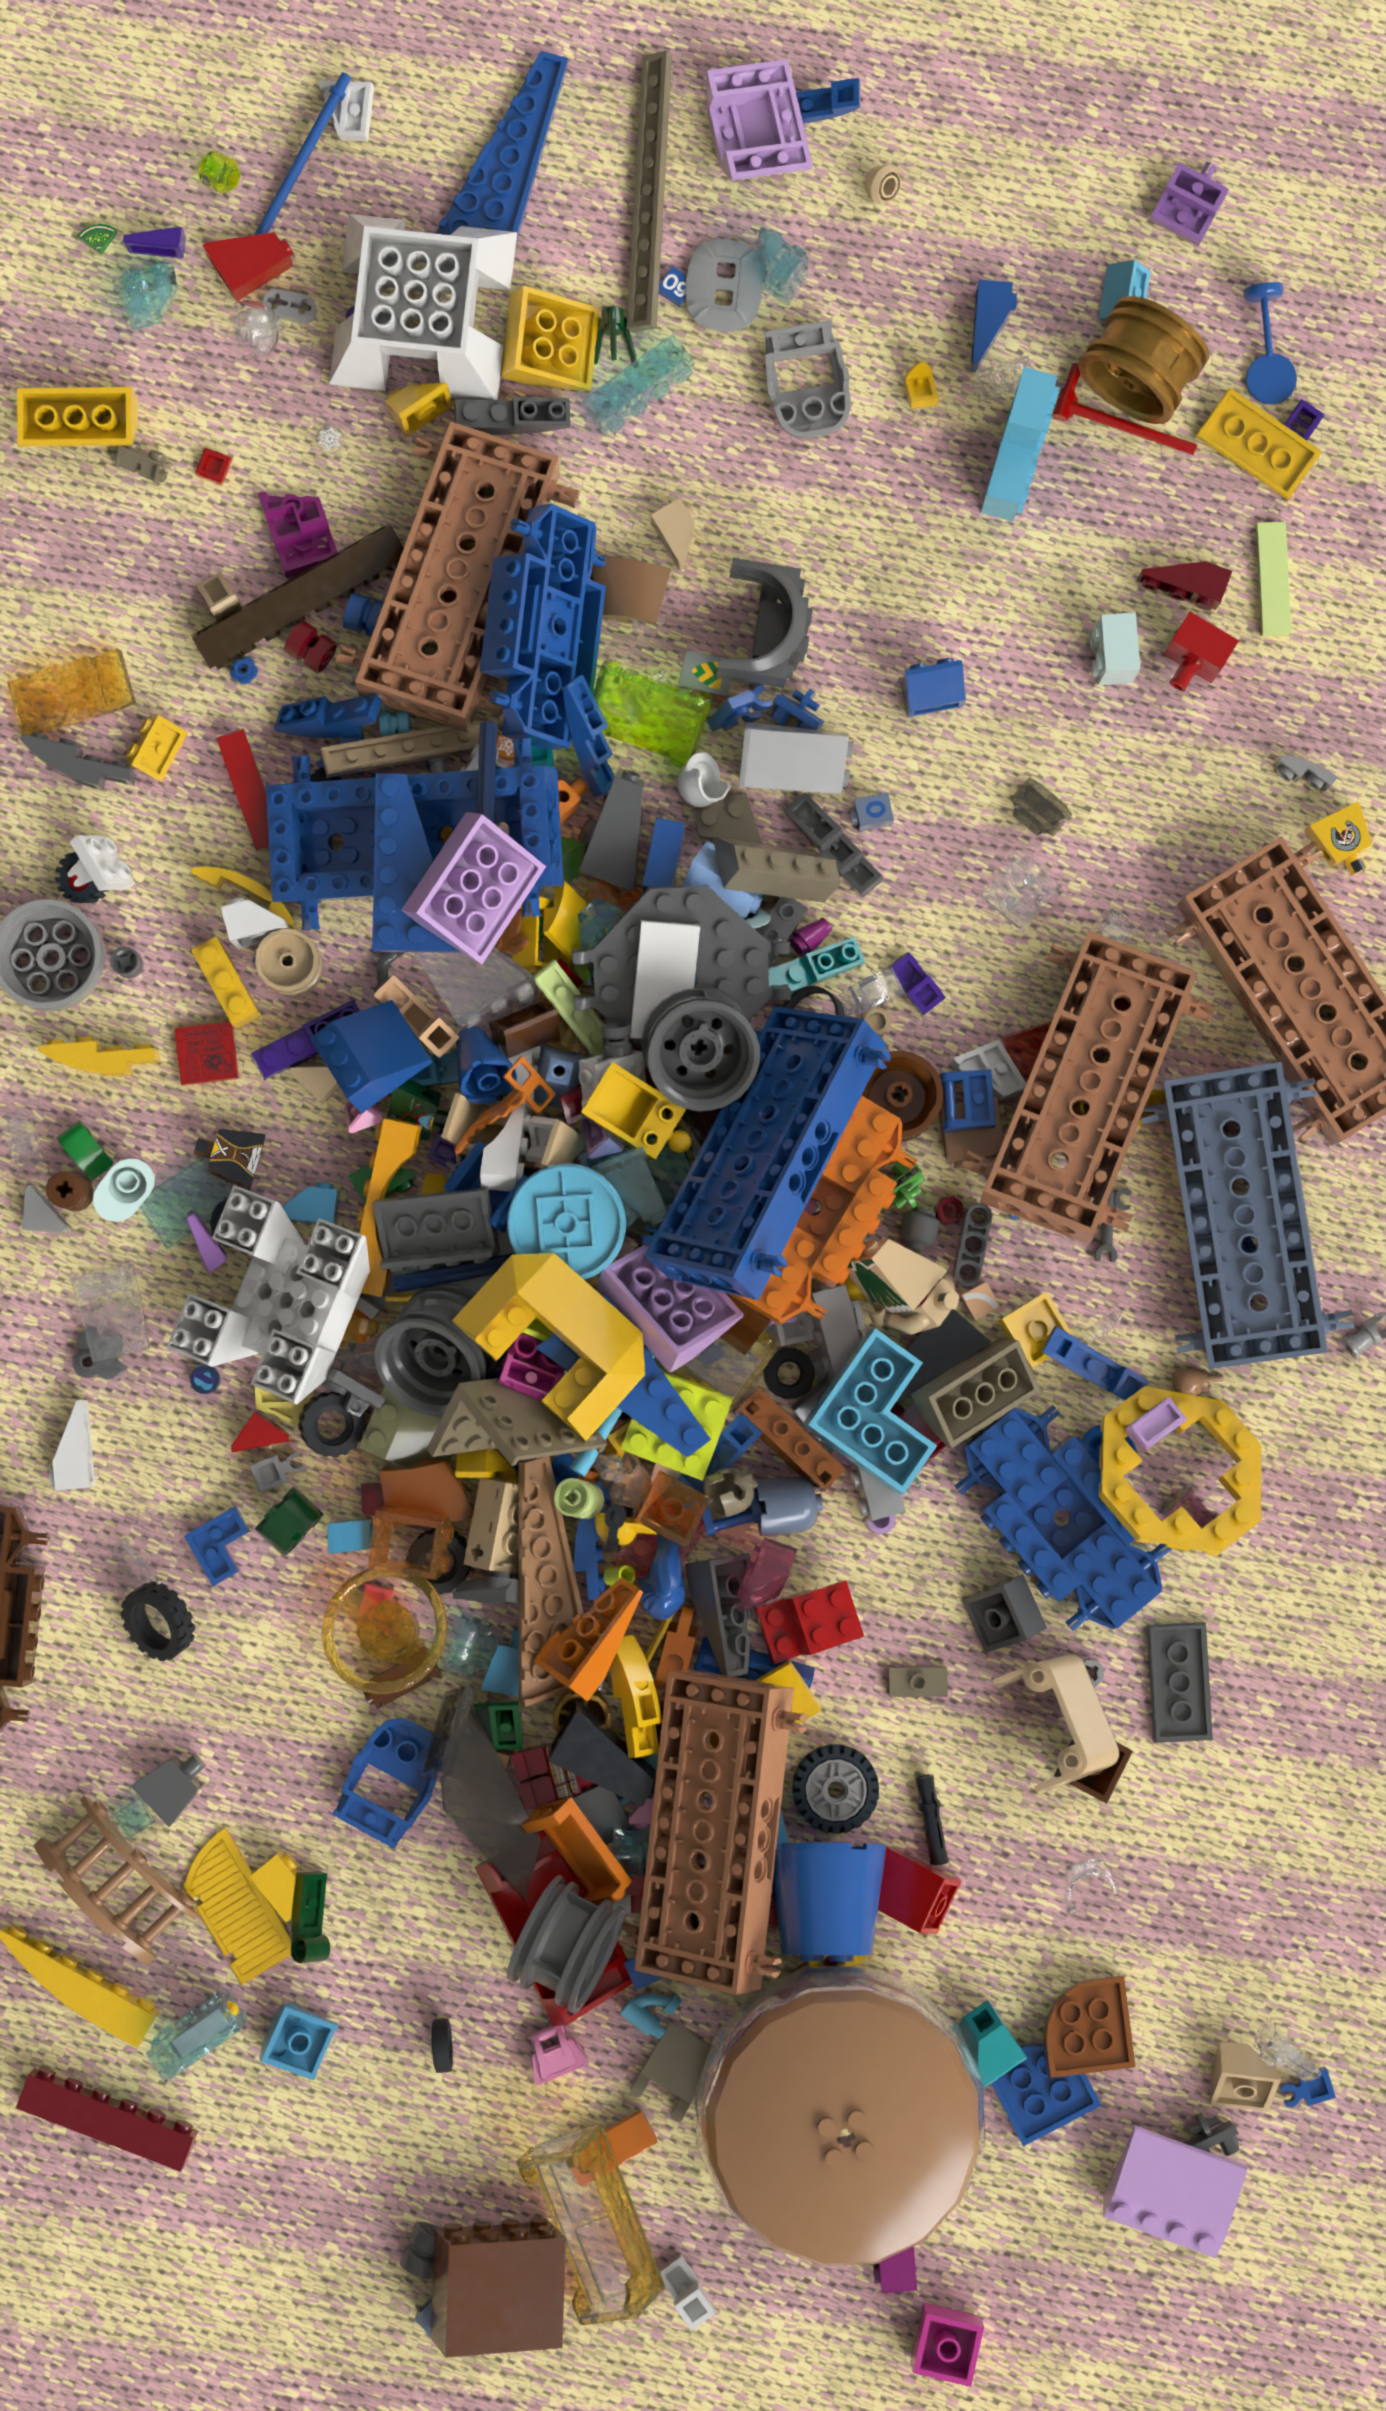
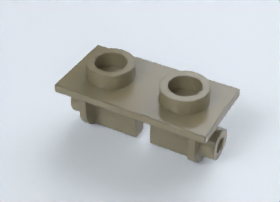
M134 441L133 445L116 446L119 449L114 450L111 456V460L115 462L116 466L134 473L139 463L141 464L140 476L155 483L165 482L167 472L164 469L174 464L165 460V454L155 450H150V452L140 449L141 444Z

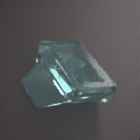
M464 1612L462 1613L445 1659L444 1669L470 1678L475 1673L488 1671L498 1643L490 1629V1621Z

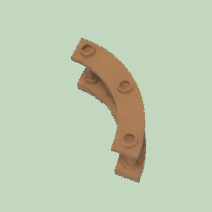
M83 1796L80 1801L88 1813L60 1841L51 1844L41 1837L33 1846L50 1872L56 1870L62 1877L64 1882L60 1886L76 1905L105 1934L110 1936L112 1933H115L124 1941L121 1947L148 1966L156 1959L151 1949V1941L181 1912L195 1920L199 1916L193 1907L195 1901L185 1890L178 1891L146 1863L148 1859L142 1851L137 1848L133 1849L107 1816L109 1811L99 1800L93 1802ZM95 1823L105 1836L75 1866L70 1865L65 1858L66 1850ZM113 1845L126 1862L97 1891H91L81 1880L83 1878L82 1874ZM136 1870L150 1886L121 1914L114 1915L104 1905L105 1899ZM160 1893L172 1905L144 1933L140 1932L138 1934L129 1927L128 1923Z

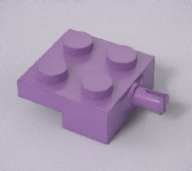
M1179 162L1149 220L1199 246L1229 189L1210 179L1214 170H1216V166L1212 164L1208 173H1206L1211 162L1205 163L1201 173Z

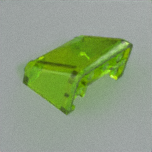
M607 658L601 665L593 696L609 726L602 731L604 737L606 735L669 757V762L682 767L686 765L689 759L697 752L715 696L702 691L701 694L694 693L691 696L692 690L690 689L683 690L632 672L630 668H626L623 672L619 662Z

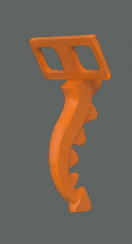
M520 1056L503 1075L515 1091H511L505 1100L483 1113L467 1129L460 1141L455 1145L454 1152L457 1155L464 1150L469 1143V1139L474 1137L479 1130H483L487 1124H493L498 1118H505L510 1112L522 1105L524 1101L536 1114H539L556 1095L523 1056ZM518 1064H521L529 1073V1077L522 1085H519L511 1076L512 1071ZM538 1085L548 1094L547 1099L540 1107L530 1097V1094Z

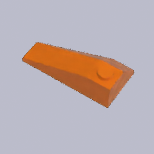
M620 1578L594 1600V1606L583 1615L577 1614L572 1619V1625L562 1633L557 1631L552 1635L533 1662L588 1702L605 1679L643 1592L625 1579Z

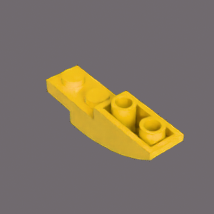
M93 1037L75 1038V1043H64L63 1039L47 1040V1045H38L39 1052L58 1063L86 1073L104 1076H132V1065L160 1062L159 1050L151 1048V1044H135L134 1049L123 1050L122 1046L105 1047V1052H102V1045L97 1041H93Z
M634 1635L623 1636L611 1663L610 1671L614 1698H621L628 1757L636 1758L659 1753L656 1724L662 1723L656 1688L645 1656Z

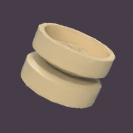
M284 928L271 932L261 941L256 950L255 965L258 975L273 991L283 996L296 997L308 993L318 984L322 976L324 962L320 950L306 934L296 929ZM289 958L293 959L292 965L284 966V964L289 963Z

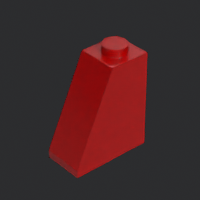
M275 232L212 241L202 245L208 259L237 302L294 266L290 257L294 253L285 239L280 241Z

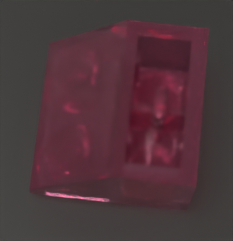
M764 1537L761 1546H754L744 1572L743 1582H741L736 1596L737 1599L741 1600L738 1608L739 1611H747L780 1595L790 1575L797 1548Z

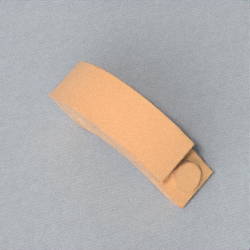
M393 974L374 992L373 996L381 1004L390 1000L395 1002L418 1040L438 1058L460 1038Z

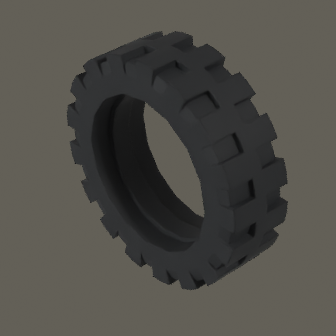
M151 1581L142 1584L125 1597L121 1604V1608H123L121 1619H124L125 1622L123 1627L125 1631L129 1632V1638L132 1643L135 1642L142 1653L146 1652L148 1657L152 1659L158 1658L159 1661L171 1660L191 1645L190 1643L194 1640L195 1636L192 1634L195 1631V1624L191 1621L193 1619L191 1612L186 1609L187 1604L183 1599L180 1600L177 1597L178 1593L173 1589L170 1591L167 1589L168 1586L163 1583L158 1585L157 1582ZM145 1604L156 1608L163 1615L169 1626L170 1639L159 1634L153 1628L147 1618Z

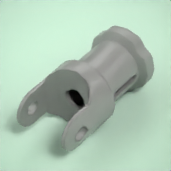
M1385 1312L1375 1314L1360 1325L1361 1328L1348 1337L1343 1336L1341 1338L1343 1346L1354 1359H1358L1360 1353L1371 1345H1378L1386 1339V1329L1380 1333L1377 1331V1323L1386 1317Z

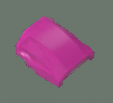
M523 1334L508 1348L499 1374L498 1383L535 1399L543 1400L562 1379L564 1369L535 1349L541 1343L536 1342L532 1336Z

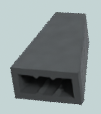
M624 769L623 772L619 770L616 772L579 871L633 892L637 876L644 780L639 779L640 775L638 773Z

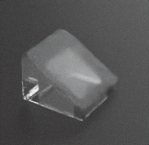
M1113 908L1096 934L1124 944L1135 926L1118 910Z

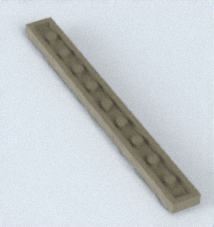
M668 51L642 56L627 329L631 332L657 329L672 55Z

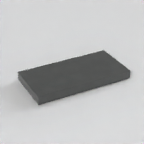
M1206 1622L1147 1625L1153 1742L1213 1740Z

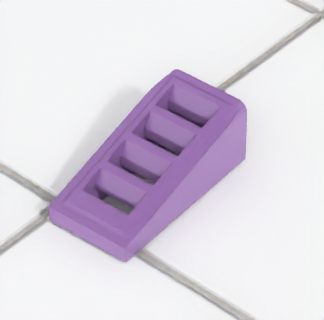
M191 1209L187 1212V1222L208 1273H210L226 1261L227 1253L218 1241L212 1239L213 1234L195 1210Z

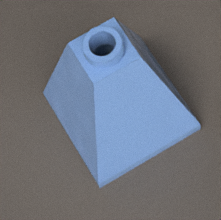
M707 841L692 860L683 886L708 885L741 917L747 918L750 912L756 914L762 898L758 897V893L723 889L715 845Z
M541 1045L540 1059H538L536 1065L538 1066V1074L556 1093L547 1104L548 1106L561 1109L559 1096L581 1084L579 1081V1060L590 1058V1056ZM565 1071L563 1076H556L558 1072ZM538 1085L534 1089V1102L543 1104L548 1094Z

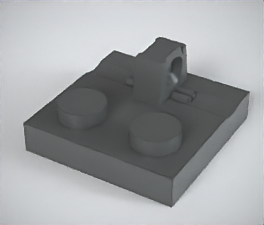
M330 1368L326 1380L321 1383V1385L333 1392H338L341 1395L347 1393L348 1395L342 1408L357 1417H360L368 1406L380 1409L386 1400L333 1368Z

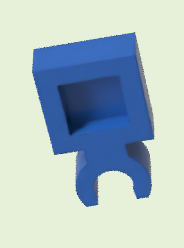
M1325 2066L1297 2074L1298 2084L1284 2082L1279 2085V2089L1282 2092L1287 2090L1293 2091L1292 2097L1283 2101L1286 2107L1296 2106L1300 2099L1303 2098L1307 2106L1336 2098L1328 2070Z

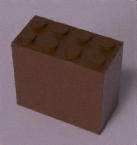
M532 2218L527 2223L508 2219L503 2220L502 2224L491 2225L490 2222L478 2221L474 2222L473 2226L462 2227L461 2224L448 2223L444 2225V2228L435 2229L431 2339L445 2358L563 2348L566 2237L548 2219Z

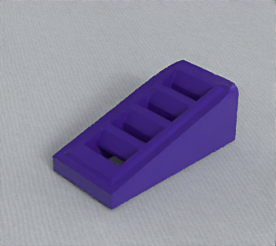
M172 227L126 234L123 236V242L129 253L182 259L184 258L186 235L183 227Z
M1301 399L1284 425L1307 441L1325 414ZM1300 411L1314 420L1311 425L1297 416ZM1295 421L1307 429L1306 433L1303 434L1291 426L1292 422Z

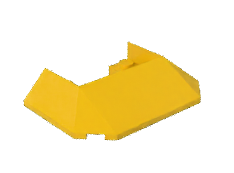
M555 1253L511 1255L457 1314L452 1322L497 1361L535 1318L539 1319L580 1356L579 1360L541 1402L586 1442L645 1376L643 1333Z

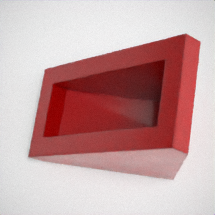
M254 1412L231 1445V1451H244L290 1442L293 1439L291 1434L260 1413Z

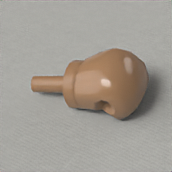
M1180 1368L1175 1370L1173 1374L1175 1392L1192 1396H1199L1201 1390H1206L1207 1384L1210 1382L1223 1381L1222 1374L1207 1375L1204 1369Z

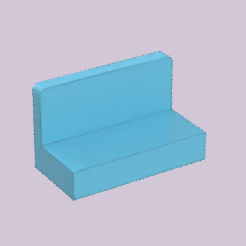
M1136 260L1108 265L1099 319L1106 321L1109 313L1113 311L1115 304L1122 297L1136 296L1146 299L1151 271Z

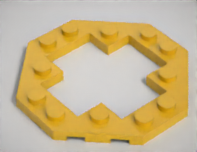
M1144 1386L1101 1419L1102 1445L1100 1446L1099 1455L1101 1480L1098 1484V1496L1137 1542L1147 1544L1150 1542L1166 1544V1547L1186 1551L1194 1549L1205 1551V1554L1218 1556L1261 1521L1262 1445L1223 1400ZM1167 1397H1170L1187 1418L1182 1425L1175 1429L1179 1435L1199 1420L1237 1463L1218 1479L1237 1502L1202 1529L1182 1506L1161 1522L1124 1478L1125 1475L1143 1461L1125 1440L1128 1434L1124 1430Z

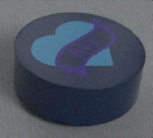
M208 1365L198 1366L190 1376L192 1388L201 1394L213 1393L218 1389L221 1382L218 1370Z

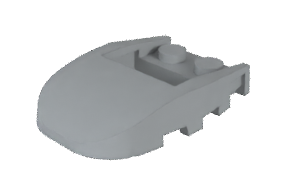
M832 320L765 331L766 383L768 393L780 427L790 436L807 439L830 435L841 429L849 417L851 409L849 394L850 376L842 356L843 352L839 341L835 342L832 334ZM830 353L835 384L780 393L775 362Z

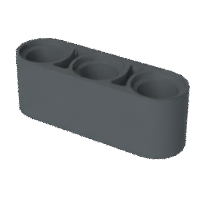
M983 1203L971 1205L964 1214L953 1268V1278L961 1286L973 1285L981 1276L992 1223V1211ZM974 1209H980L984 1212L985 1221L983 1224H975L972 1221L971 1212ZM974 1237L979 1241L980 1248L976 1253H971L966 1249L965 1241L967 1238ZM963 1265H968L973 1269L974 1277L971 1281H965L960 1277L959 1270Z

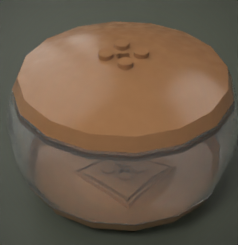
M862 1964L805 1966L762 1986L760 1990L753 1991L716 2032L695 2088L697 2149L723 2206L765 2246L818 2266L877 2264L926 2241L966 2197L986 2141L983 2077L959 2025L915 1984ZM848 2129L850 2134L846 2137H841V2130Z

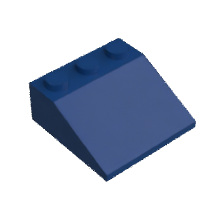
M393 1000L334 1020L310 1037L346 1098L361 1113L432 1063L429 1055Z

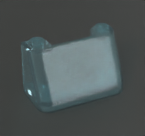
M654 1134L646 1137V1141L650 1145L655 1138ZM666 1141L656 1159L647 1158L648 1156L643 1146L635 1149L626 1145L623 1146L624 1149L622 1151L610 1154L591 1166L593 1170L599 1172L612 1183L626 1206L644 1222L651 1221L652 1225H655L664 1220L692 1165L686 1152H673L668 1145V1141Z

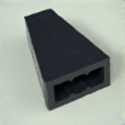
M952 1309L940 1326L919 1332L905 1350L923 1363L898 1398V1401L903 1400L987 1346L990 1340L956 1310Z
M576 1700L548 1749V1761L643 1807L647 1798L652 1799L654 1796L655 1769L641 1757L629 1758L627 1744L588 1708Z

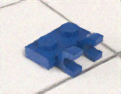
M757 686L753 691L749 690L727 699L707 721L711 731L713 732L721 728L724 731L730 730L739 724L738 719L740 718L745 722L759 720L762 717L760 712L768 710L773 705L771 700L763 702L758 698V695L765 690L764 686ZM752 707L754 710L758 712L751 713L749 712L748 708Z

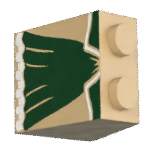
M890 1239L865 1242L866 1247L858 1260L852 1258L847 1266L851 1270L848 1276L872 1306L874 1302L885 1306L886 1313L888 1314L914 1311L947 1272L944 1267Z

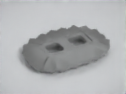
M713 238L708 242L699 244L692 253L686 278L687 308L694 321L707 329L734 332L747 327L757 316L763 290L762 260L759 258L756 249L749 247L744 241H734L731 239ZM717 264H733L735 266L734 278L718 277L716 274ZM716 290L732 292V304L730 306L715 304L714 292Z

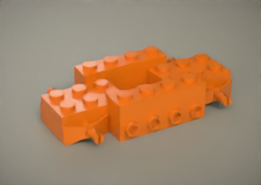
M861 1095L809 1199L820 1203L821 1212L818 1215L812 1216L805 1209L803 1210L781 1254L787 1261V1267L776 1268L783 1275L776 1276L771 1274L759 1300L733 1294L729 1295L779 1325L801 1312H808L820 1319V1321L822 1320L827 1309L822 1308L810 1299L812 1277L832 1289L837 1283L843 1285L851 1272L847 1268L852 1258L858 1260L866 1247L862 1243L867 1233L873 1235L880 1224L881 1219L877 1218L882 1208L888 1210L896 1197L892 1191L897 1182L878 1170L896 1161L912 1170L917 1162V1159L906 1154L901 1149L902 1122L899 1117Z

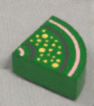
M94 224L80 231L77 237L102 255L118 234V231L110 225Z

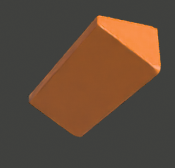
M640 2109L564 2153V2157L580 2186H584L657 2143V2138L652 2126Z

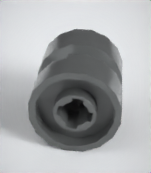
M423 2221L415 2224L409 2238L412 2245L406 2246L400 2260V2265L403 2269L420 2278L433 2279L434 2232L436 2228L440 2227Z

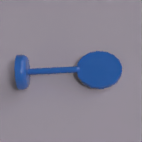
M1267 282L1252 285L1243 290L1244 299L1247 302H1261L1266 351L1265 355L1259 356L1251 363L1247 371L1246 385L1249 393L1255 400L1263 404L1275 405L1284 402L1292 395L1296 387L1297 374L1294 365L1288 358L1273 353L1268 301L1277 299L1283 294V283Z

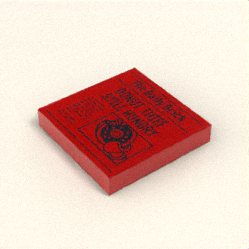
M231 1022L174 1028L182 1086L239 1079L234 1026Z

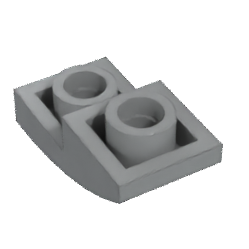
M1282 755L1273 765L1278 769L1276 771L1277 774L1288 782L1292 780L1296 783L1304 775L1307 777L1306 782L1316 790L1322 789L1326 791L1338 778L1327 769L1297 757Z

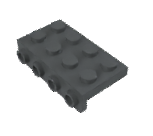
M488 1187L378 1199L373 1202L384 1258L380 1262L381 1269L399 1272L406 1270L409 1266H418V1269H428L434 1267L437 1263H445L446 1266H456L466 1260H473L474 1263H484L490 1261L491 1257L499 1250L496 1229L488 1222L493 1216Z

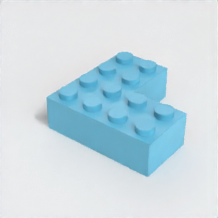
M1028 367L1023 368L981 513L1012 522L1016 513L1022 514L1030 490V483L1036 469L1038 455L1048 432L1054 405L1059 394L1060 387L1055 386L1058 376Z
M876 1328L867 1330L802 1426L892 1492L904 1494L937 1447L925 1436L890 1412L923 1362Z

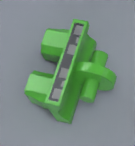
M898 1162L892 1168L898 1178L895 1180L897 1185L892 1191L896 1197L890 1206L895 1204L900 1209L905 1204H908L914 1209L918 1206L914 1198L922 1193L918 1186L925 1179L917 1164L910 1170Z

